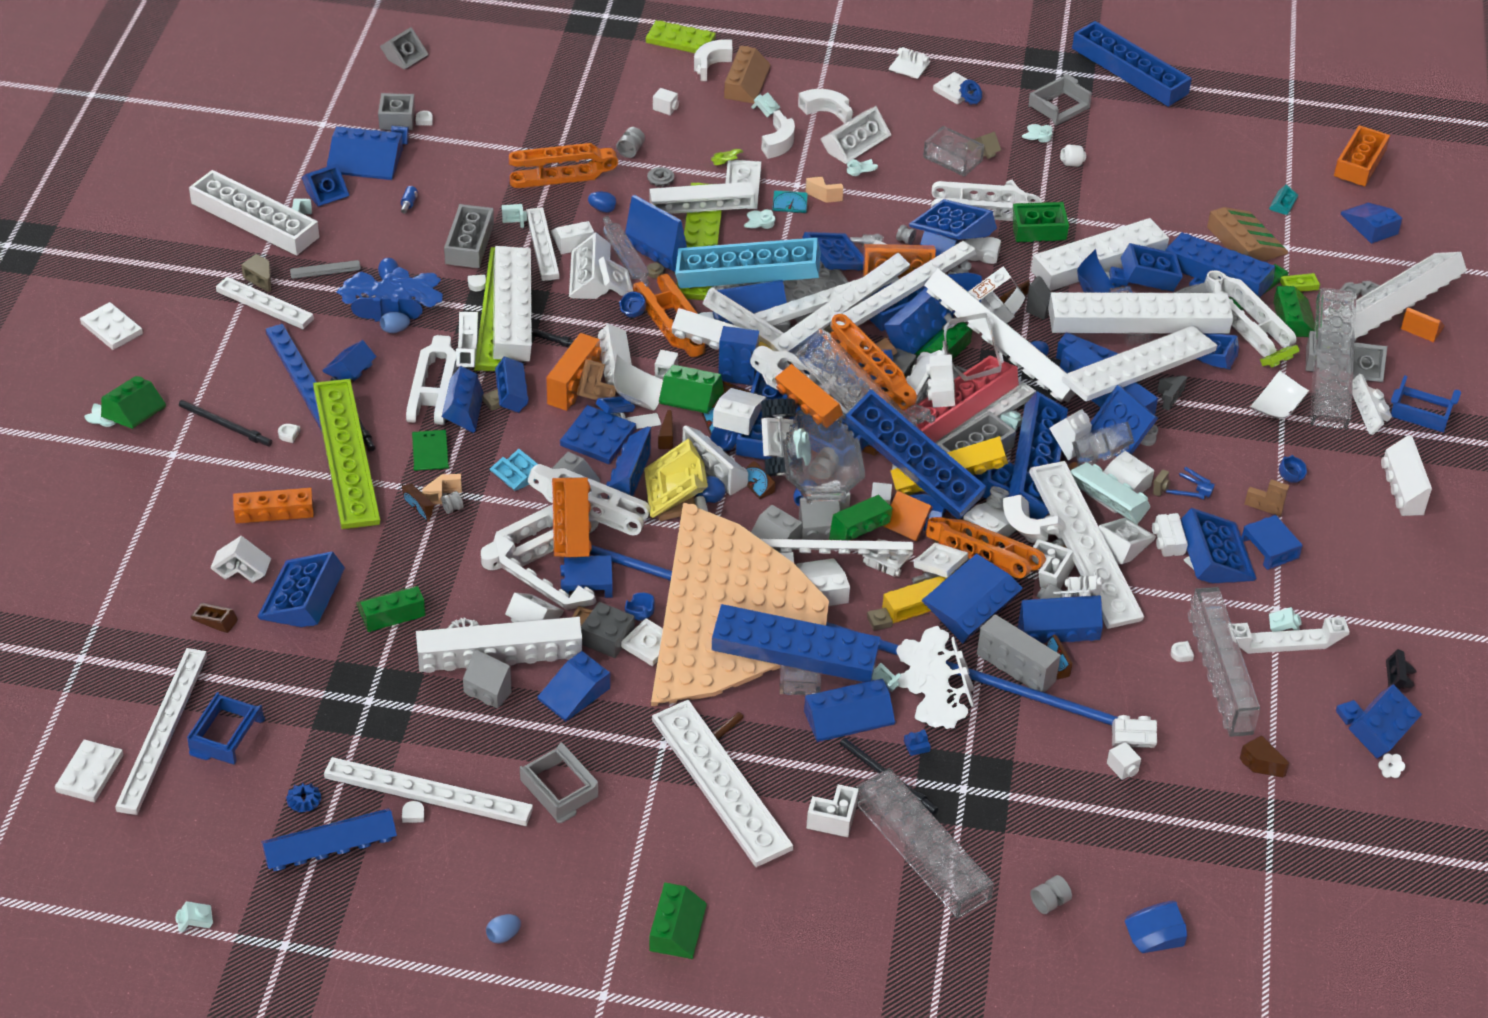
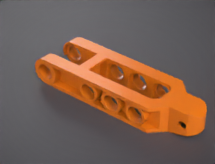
M592 143L513 151L509 154L510 166H537V169L512 172L510 174V185L514 188H525L595 180L602 172L616 168L618 158L614 149H599ZM591 159L586 164L543 168V165L559 162L561 164L567 161L579 162V160Z
M667 273L657 277V283L662 293L656 295L642 281L633 284L634 292H638L645 297V310L672 347L684 349L690 357L705 354L704 343L696 344L691 339H680L672 334L673 320L667 316L665 310L674 308L677 312L678 308L698 313Z
M834 315L831 320V328L834 331L829 334L827 339L829 349L869 389H872L887 403H892L901 410H906L916 403L917 394L907 383L903 371L846 315ZM841 321L845 325H838L836 322ZM836 339L839 340L841 343L836 344L832 342V340ZM877 357L881 359V361L876 362L872 358ZM861 363L865 367L860 368L856 366V364ZM885 370H891L893 373L888 374ZM872 375L875 376L877 379L872 380L868 376ZM880 388H887L889 391L883 392Z
M943 517L928 519L927 537L938 541L939 544L968 552L969 559L977 553L1015 578H1023L1031 570L1040 569L1046 561L1042 551L969 521ZM967 528L972 532V537L966 534ZM983 535L988 538V543L983 541ZM999 542H1002L1005 548H1000ZM967 544L972 546V552L967 549ZM983 551L989 553V559L984 556ZM1033 555H1035L1038 558V564L1033 562ZM1017 565L1023 567V573L1017 569Z

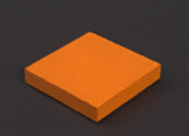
M897 491L891 504L893 510L890 523L883 525V527L918 541L933 506Z

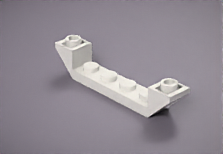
M499 533L496 535L499 559L504 570L566 610L575 609L578 606L594 605L597 602L594 596L595 593L587 587L583 589L578 585L570 598H568L569 595L565 591L554 589L551 582L546 579H539L533 570L529 568L525 570L520 566V562L511 557L516 550L514 540L507 535L502 536Z
M1345 617L1325 618L1322 629L1251 633L1248 623L1228 624L1227 626L1232 642L1248 654L1326 649L1349 635L1350 632Z

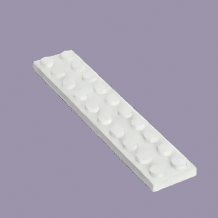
M1190 326L1062 376L1061 381L1087 402L1112 392L1117 385L1125 387L1216 351L1217 344L1202 334L1197 328Z
M1062 461L1032 467L1029 473L1051 517L1059 516L1066 523V530L1059 531L1066 547L1073 550V561L1080 575L1083 577L1099 575L1104 579L1102 589H1107V591H1100L1102 619L1107 629L1141 622L1144 615L1066 462Z
M689 700L652 715L653 723L755 867L761 866L793 850L791 841Z

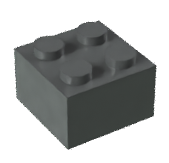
M599 602L581 625L582 645L616 658L622 650V640L635 628V616Z

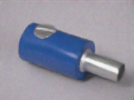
M413 186L406 188L400 202L402 205L401 212L404 214L408 209L412 208L418 196V190Z

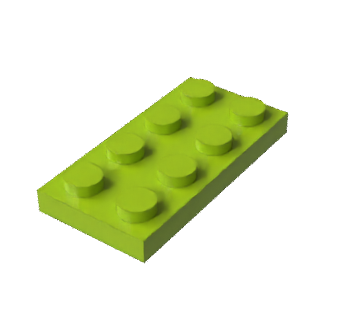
M656 20L646 36V43L696 53L702 45L714 41L716 33Z

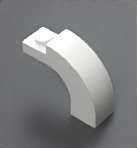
M732 40L711 41L702 45L694 55V71H697V75H700L701 81H707V68L710 65L718 62H732Z
M811 89L799 93L798 107L806 115L817 111H828L835 114L844 124L852 119L853 111L849 107V99L841 93L827 89Z
M780 110L774 111L773 125L777 132L762 136L761 149L767 159L786 153L794 142V121L792 118L787 119L786 116H783Z
M459 312L458 348H456V367H475L478 343V312Z
M1022 495L1003 498L1004 513L1008 522L1024 537L1037 541V539L1048 541V533L1057 534L1059 531L1066 530V523L1059 516L1038 520L1030 519L1029 502Z

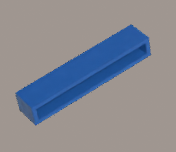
M387 808L264 840L261 843L268 869L273 868V871L285 869L286 865L290 863L301 865L307 863V859L316 857V860L329 857L328 854L337 851V854L347 853L351 847L366 848L371 846V842L378 840L380 843L389 842L393 836H397L392 811Z

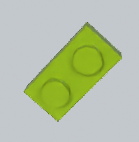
M1314 273L1281 276L1280 280L1282 286H1295L1300 292L1319 290L1320 287Z
M1298 345L1287 346L1260 359L1262 366L1270 365V367H1275L1281 364V360L1286 361L1294 358L1293 354L1300 352Z

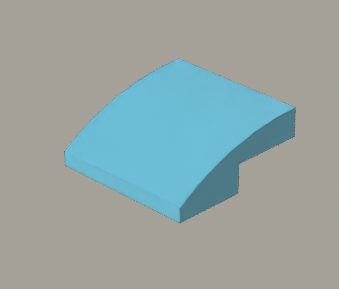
M518 449L508 459L502 457L490 468V471L516 491L529 485L528 477L530 471L538 464Z

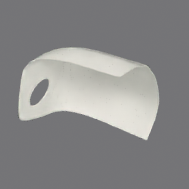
M617 354L613 378L616 391L627 401L654 411L659 404L663 379L634 367L622 360Z
M1279 371L1249 407L1273 418H1286L1290 415V411L1293 412L1309 390Z

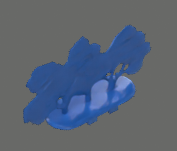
M401 267L393 270V273L383 276V281L377 282L374 277L367 273L358 272L352 278L344 281L343 287L338 288L336 292L342 295V301L345 304H351V310L356 316L375 319V321H380L381 317L389 312L403 313L409 319H416L422 314L421 304L426 307H432L437 303H441L443 298L441 292L433 289L441 281L435 273H421L411 278L408 274L409 271ZM366 293L369 298H363L361 294Z

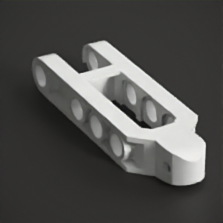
M939 181L932 185V196L935 200L932 201L931 208L941 200L947 199L987 210L993 209L995 210L993 212L995 220L1013 221L1012 205L1015 203H1042L1040 197L1025 193L1015 186ZM942 188L944 191L938 192L936 189ZM971 191H977L978 193H977V194H971L970 192H971ZM988 192L995 193L994 195H987ZM1005 193H1010V194H1012L1011 196H1008V197L1004 196ZM1005 210H1010L1011 213L1006 214V213H1004V211H1005Z
M1220 271L1208 272L1204 282L1207 292L1228 293L1229 297H1233L1259 323L1257 325L1255 322H1252L1245 315V312L1241 311L1233 303L1232 299H1229L1233 315L1232 326L1263 357L1269 356L1277 350L1274 343L1268 338L1267 332L1284 348L1296 343L1295 333L1242 280L1228 277Z
M436 335L433 337L432 344L420 351L407 406V422L415 423L416 417L420 413L421 405L436 406L434 424L445 425L446 419L441 417L450 378L458 368L456 367V351L451 348L450 336ZM436 357L440 359L446 358L440 388L425 387V379L428 378V366L435 362Z
M759 346L754 350L750 359L751 365L763 375L766 384L777 389L775 377L790 365L787 361L792 362L798 370L840 404L844 415L851 410L850 407H854L864 397V394L858 389L788 351H773L768 347ZM803 370H807L810 375L806 374Z
M538 464L531 469L528 483L534 489L541 492L549 502L553 503L552 478L584 476L565 468L552 469ZM588 478L592 490L588 493V501L591 504L589 518L629 535L639 534L644 526L643 520L647 519L650 514L649 504ZM600 493L608 494L609 499L602 498ZM593 507L600 508L602 513H595ZM637 507L643 508L644 511H645V513H644V514L638 513V512L636 511V508H637ZM629 522L636 523L638 528L630 527Z
M553 504L497 531L494 541L484 546L481 550L482 566L488 570L502 568L496 541L498 533L502 536H509L514 540V543L518 544L520 540L531 535L534 536L537 532L547 527H552ZM589 518L591 522V531L589 533L597 528L599 522ZM553 529L516 547L511 557L520 562V566L523 567L553 552Z

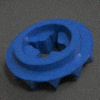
M968 79L960 84L959 92L962 94L961 97L965 99V102H969L972 105L981 101L982 90L975 81Z
M304 783L300 786L294 785L292 790H288L287 804L292 810L297 812L311 811L321 801L319 788L314 787L312 783L309 785ZM303 793L306 794V799L304 802L301 798Z

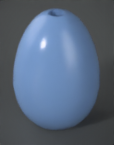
M399 312L386 313L380 319V326L387 333L403 331L410 324L409 317Z
M512 914L497 916L486 927L487 937L494 943L507 942L519 931L521 920Z

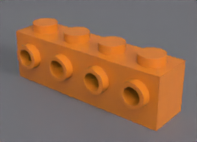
M790 364L775 377L778 391L782 395L786 394L788 398L794 399L795 405L798 404L806 415L810 414L818 425L822 424L825 428H828L843 415L840 404L794 365Z
M300 488L233 494L235 524L314 518L312 489Z

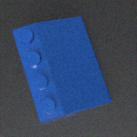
M336 126L332 136L326 167L338 164L342 175L392 180L403 151L402 133Z
M633 195L631 197L625 230L627 245L642 255H646L653 261L660 263L665 268L676 272L678 248H687L682 221L642 198Z
M947 199L941 200L909 223V227L958 240L987 237L997 229L993 211Z
M1191 508L1180 519L1188 543L1187 551L1197 579L1209 583L1245 582L1257 579L1236 522Z
M333 551L286 560L257 617L260 620L297 627L317 625L345 567Z
M976 553L923 598L922 602L963 644L995 614L997 615L1011 603L1023 588L1010 574Z

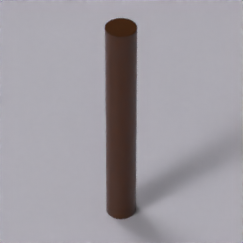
M737 712L713 733L717 740L744 718L742 713Z

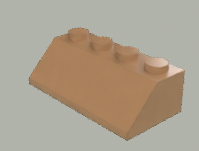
M749 46L739 47L725 81L724 99L755 103L753 100L760 94L771 64L756 48Z

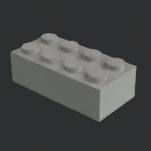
M459 204L444 247L445 264L480 268L494 226L493 208Z
M989 411L938 442L937 445L947 453L1000 436L1004 450L1007 452L1014 447L1016 431Z
M996 614L980 629L977 655L982 659L987 660L1029 688L1043 693L1056 682L1060 654Z

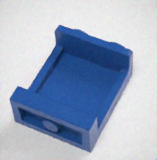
M1277 515L1266 517L1244 526L1242 540L1244 542L1251 540L1264 555L1263 566L1267 570L1299 558L1302 544Z
M611 555L564 557V565H560L561 576H565V579H561V589L569 595V591H575L579 585L583 589L587 587L591 590H604L605 598H613Z

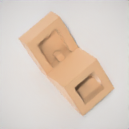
M823 177L806 178L805 192L808 195L824 202L843 200L842 184L825 185Z
M442 474L425 486L422 492L434 504H442L441 497L443 493L455 491L462 493L461 474Z

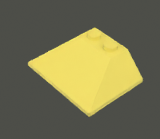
M689 438L644 468L650 516L652 518L694 497L708 487L704 462Z

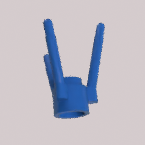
M1185 467L1184 470L1197 479L1184 473H1179V475L1198 484L1196 491L1199 493L1169 489L1166 491V493L1204 499L1205 496L1210 498L1215 484L1211 480Z

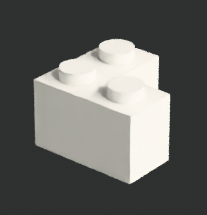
M952 354L930 356V364H926L927 375H931V379H928V400H932L933 408L955 406Z
M240 536L217 551L211 569L224 579L239 572L254 583L265 576L271 558L243 536Z
M1037 539L1033 548L1042 551L1046 557L1045 563L1038 569L1040 570L1038 572L1040 587L1046 588L1047 585L1053 584L1061 589L1075 566L1073 550ZM1033 555V562L1038 564V558L1035 555Z
M838 784L834 800L812 796L806 828L848 837L857 807L859 789Z

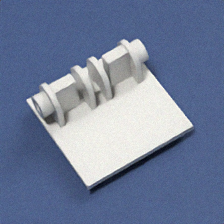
M902 47L898 49L897 54L899 56L889 67V70L918 79L929 65V57L927 54L918 51L914 53V50L910 51V49Z
M870 551V554H863V562L866 563V566L878 571L882 567L881 571L883 573L886 571V574L899 577L902 571L900 569L901 566L913 555V552H909V555H897V552H889V555H879L878 551Z
M1099 575L1069 577L1065 580V586L1068 587V591L1053 593L1061 594V597L1100 595V591H1107V589H1102L1104 579Z

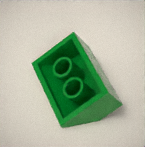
M1063 202L1015 203L1012 205L1013 232L1016 242L1067 240L1069 223Z
M1277 286L1273 301L1276 315L1295 333L1296 337H1309L1310 331L1317 332L1309 300L1295 286Z
M964 322L957 323L954 327L949 328L946 333V346H948V353L952 354V361L971 343L972 329ZM943 328L914 354L916 359L922 352L931 354L938 350L942 351L943 341H945Z
M672 364L663 378L659 404L708 414L724 392L721 374Z
M135 376L102 396L101 417L133 429L164 409L166 403L152 382L140 376Z
M878 494L833 514L829 540L849 541L878 527L890 523L893 508Z
M411 586L356 602L368 632L426 616L424 598L418 586Z
M664 882L649 936V951L693 959L707 903L686 886Z

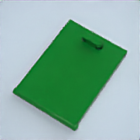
M446 430L412 432L413 470L449 469Z

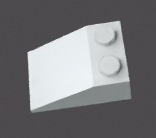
M730 388L719 398L714 408L713 426L749 435L762 409L761 402L766 400V397Z
M1124 451L1113 459L1103 473L1114 475L1118 482L1121 484L1127 483L1133 488L1132 491L1138 494L1151 487L1154 469ZM1092 497L1094 500H1096L1097 502H1099L1100 504H1102L1103 506H1105L1106 508H1108V509L1111 510L1112 512L1117 513L1116 511H1114V510L1111 509L1110 507L1106 506V505L1103 504L1102 502H1100V501H1098L1097 499H1095L1094 497Z
M987 503L976 505L963 518V520L1009 537L1016 531L1008 522L1004 508H995ZM967 528L966 534L972 537V532ZM983 535V541L988 543V538Z
M1127 518L1099 525V529L1117 564L1132 561L1156 538L1154 534Z
M834 558L796 564L807 578L829 600V606L849 603L850 585L845 572Z

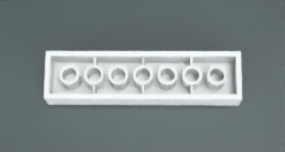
M211 170L189 187L192 204L296 256L319 238L318 221L214 170Z
M1151 218L1035 254L1033 255L1031 271L1036 277H1042L1050 291L1079 282L1077 269L1095 249L1103 270L1109 272L1111 267L1123 268L1120 258L1129 243L1165 251L1168 246L1169 237Z
M495 246L493 359L502 360L505 356L516 361H530L532 346L531 248Z
M580 617L416 631L419 672L426 673L436 670L452 671L458 668L467 669L475 650L507 665L524 662L532 664L537 661L553 662L557 659L570 660L582 651Z

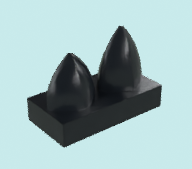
M1397 649L1386 660L1388 687L1394 684L1398 689L1412 688L1415 684L1407 674H1413L1417 671L1405 660L1404 651Z

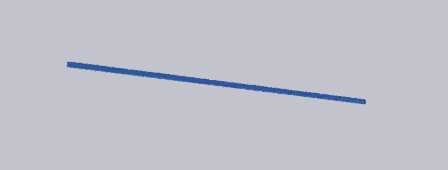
M592 545L591 552H589L593 556L611 555L612 562L671 581V570ZM826 623V626L854 631L833 623ZM880 639V650L898 655L896 650L899 645ZM946 661L950 669L955 670L959 668L958 664ZM968 668L971 680L1111 726L1114 719H1118L1117 716Z

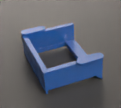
M1404 375L1400 388L1394 390L1391 398L1393 403L1392 417L1444 433L1453 405L1458 403L1461 391L1454 390L1452 398L1449 400L1406 387L1405 384L1408 376ZM1404 394L1447 407L1445 416L1402 404L1400 401Z
M217 692L187 736L189 754L203 760H209L212 757L235 765V750L253 722L262 723L265 720L262 705L254 706L219 695V692ZM221 710L244 717L227 745L203 738Z

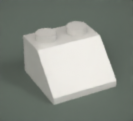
M589 221L565 225L551 230V235L561 255L571 253L574 248L594 234Z
M1083 409L1049 428L1068 460L1087 450L1092 424Z
M514 592L505 615L511 617V621L515 623L558 619L564 610L532 594Z

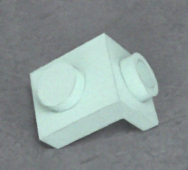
M768 92L763 96L761 94L753 100L755 103L751 106L752 109L758 106L767 118L780 108Z
M294 199L291 209L302 214H312L311 199Z
M522 204L502 205L503 223L520 222V227L524 228V221H527V212L523 211Z
M1010 411L1002 414L1000 419L1016 431L1017 427L1021 426L1023 417L1016 411Z
M1292 607L1269 614L1272 632L1290 628L1300 630L1299 626L1302 625L1299 614H1295Z
M880 663L874 669L872 681L883 678L887 689L892 692L900 684L898 680L902 675L898 673L895 676Z
M186 901L176 914L179 932H184L188 925L210 928L213 924L211 905Z

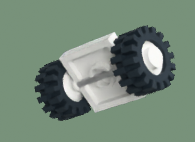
M781 398L762 401L764 456L774 457L765 459V473L769 476H790L800 473L799 458L797 459L796 445L793 438L795 422L793 419H783L796 415L795 400Z

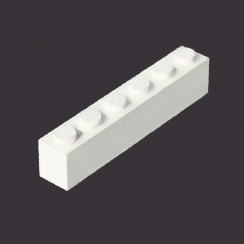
M751 182L650 189V203L669 214L754 208V192Z

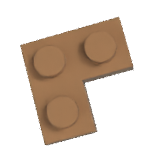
M586 359L576 395L594 400L615 397V386L601 382L605 364Z
M1271 479L1267 492L1249 487L1244 505L1281 517L1290 485Z

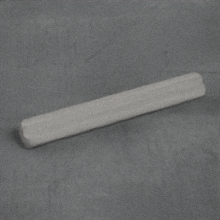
M359 260L291 268L290 274L292 279L359 271L361 267Z

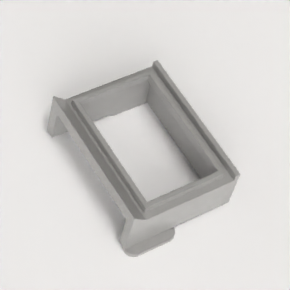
M1064 74L1063 77L1031 92L1028 107H1033L1052 119L1056 126L1089 109L1092 93L1078 85L1077 79L1069 74ZM1065 93L1079 102V104L1059 114L1058 107L1049 101Z
M562 742L556 749L524 767L520 766L521 782L555 818L557 823H563L577 814L576 809L598 797V781ZM563 760L585 786L558 800L538 778L537 774L554 767Z

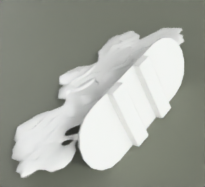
M935 626L924 631L920 642L905 639L897 647L896 652L900 661L910 666L909 670L901 673L902 676L898 680L900 683L898 686L909 688V691L914 694L921 692L925 694V698L917 706L915 719L927 722L929 726L935 728L944 726L946 729L955 728L957 721L965 718L968 714V708L964 704L959 703L962 693L967 694L970 705L975 707L971 694L974 687L969 676L970 672L962 651L958 649L954 636L951 639L954 650L949 651L945 649L949 633L945 630H940L939 626ZM943 651L944 654L938 655V652ZM952 655H956L959 666L955 670L950 669L946 664V660ZM961 673L964 685L958 689L952 688L949 685L948 678L951 675ZM952 689L953 692L949 693L947 690ZM956 693V695L953 696L955 699L950 704H948V697ZM957 702V706L953 708L952 705Z

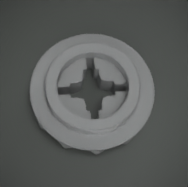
M657 167L648 172L647 180L650 181V184H655L656 187L658 185L662 187L664 185L669 186L674 181V173L668 168Z

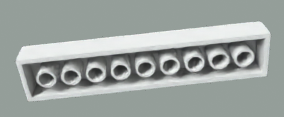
M1434 253L1320 321L1321 331L1323 333L1346 335V343L1356 341L1357 337L1368 334L1370 329L1380 326V323L1391 320L1392 316L1402 313L1403 309L1415 305V302L1427 298L1426 295L1438 291V288L1448 285L1451 280L1460 278L1461 274L1467 271L1462 253Z
M937 269L924 286L928 288L926 292L937 300L941 299L940 303L951 312L955 310L954 315L958 318L987 312L988 318H992L994 324L992 333L997 350L1005 356L1009 355L1010 358L1008 360L1019 368L1021 366L1024 367L1022 371L1030 378L1034 379L1036 377L1038 379L1036 383L1047 391L1050 389L1052 391L1050 394L1058 401L1062 402L1064 400L1069 402L1075 395V392L1061 381L1062 376L1067 374L1064 370L946 273ZM986 318L969 320L967 326L978 334L981 332V337L993 345Z
M1051 292L1048 307L1052 333H1175L1190 326H1194L1201 333H1230L1233 321L1228 293Z

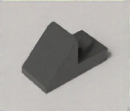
M1187 376L1168 377L1159 380L1158 392L1163 394V409L1169 411L1184 392Z

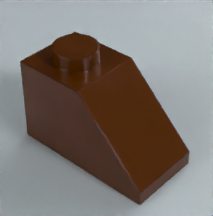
M1262 735L1242 747L1239 759L1252 772L1282 778L1286 776L1289 762Z

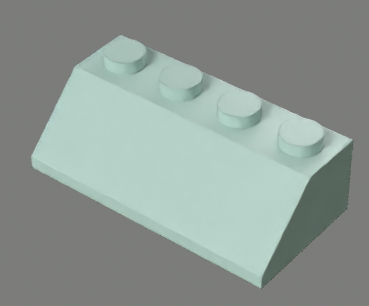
M1086 462L1070 471L1077 486L1082 491L1137 525L1151 507L1146 495L1141 492L1137 494L1132 491L1133 488L1127 483L1121 484L1110 473L1108 475L1103 473V470L1096 464L1092 466Z

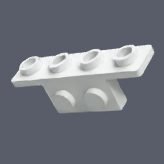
M1358 374L1349 383V388L1369 434L1374 435L1384 425V421L1388 422L1392 418V415L1389 411V406L1385 402L1384 394L1379 389L1369 387L1364 376Z

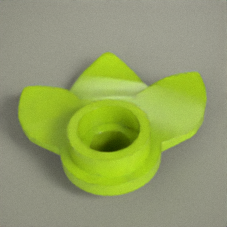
M733 149L727 152L715 153L714 157H711V161H713L714 165L725 164L728 160L738 159L736 155L743 153V150Z

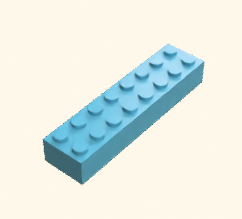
M818 238L678 248L675 274L679 288L819 278L821 251Z

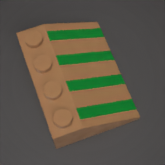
M1228 207L1210 211L1207 228L1227 249L1251 256L1263 262L1288 254V250L1250 211Z

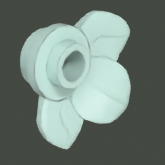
M1031 124L1027 126L1029 132L1023 134L1022 138L1048 142L1053 135V128L1049 125Z
M853 159L847 163V173L851 174V176H858L862 172H870L877 169L878 165L873 164L872 159L864 162Z
M764 209L761 212L758 210L748 212L747 217L750 220L744 224V227L758 228L761 226L764 229L773 227L775 225L773 211Z
M96 403L93 404L92 413L84 416L86 421L92 424H100L104 427H111L116 424V422L101 417V405Z
M799 428L797 431H794L793 435L797 459L803 457L805 466H808L811 461L808 432H805L804 428Z

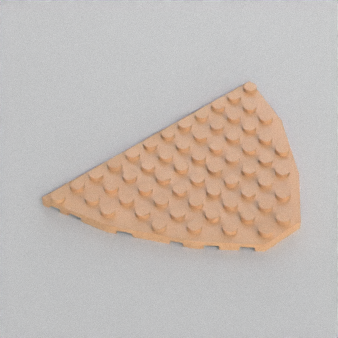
M683 503L651 706H658L659 703L669 702V704L677 703V700L682 699L695 700L716 696L723 693L725 689L732 686L737 687L763 676V673L767 671H774L784 666L712 651V635L721 604L826 626L829 600L792 561L740 524L697 508L694 504Z

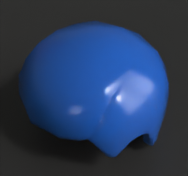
M629 292L619 301L621 312L629 318L639 317L645 312V297L638 292Z
M715 427L712 430L710 439L717 446L721 447L723 451L727 452L735 447L738 433Z
M1294 455L1284 456L1278 468L1280 476L1289 483L1300 482L1307 474L1306 464L1301 459L1294 457Z
M706 476L708 487L703 492L698 493L696 497L703 496L706 503L721 501L726 492L724 483L717 477Z
M645 592L635 593L630 602L626 600L625 612L634 615L635 620L643 621L654 614L655 598L651 594Z

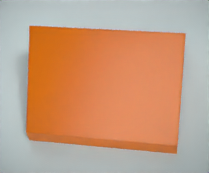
M1407 307L1401 329L1434 342L1445 325L1441 320Z

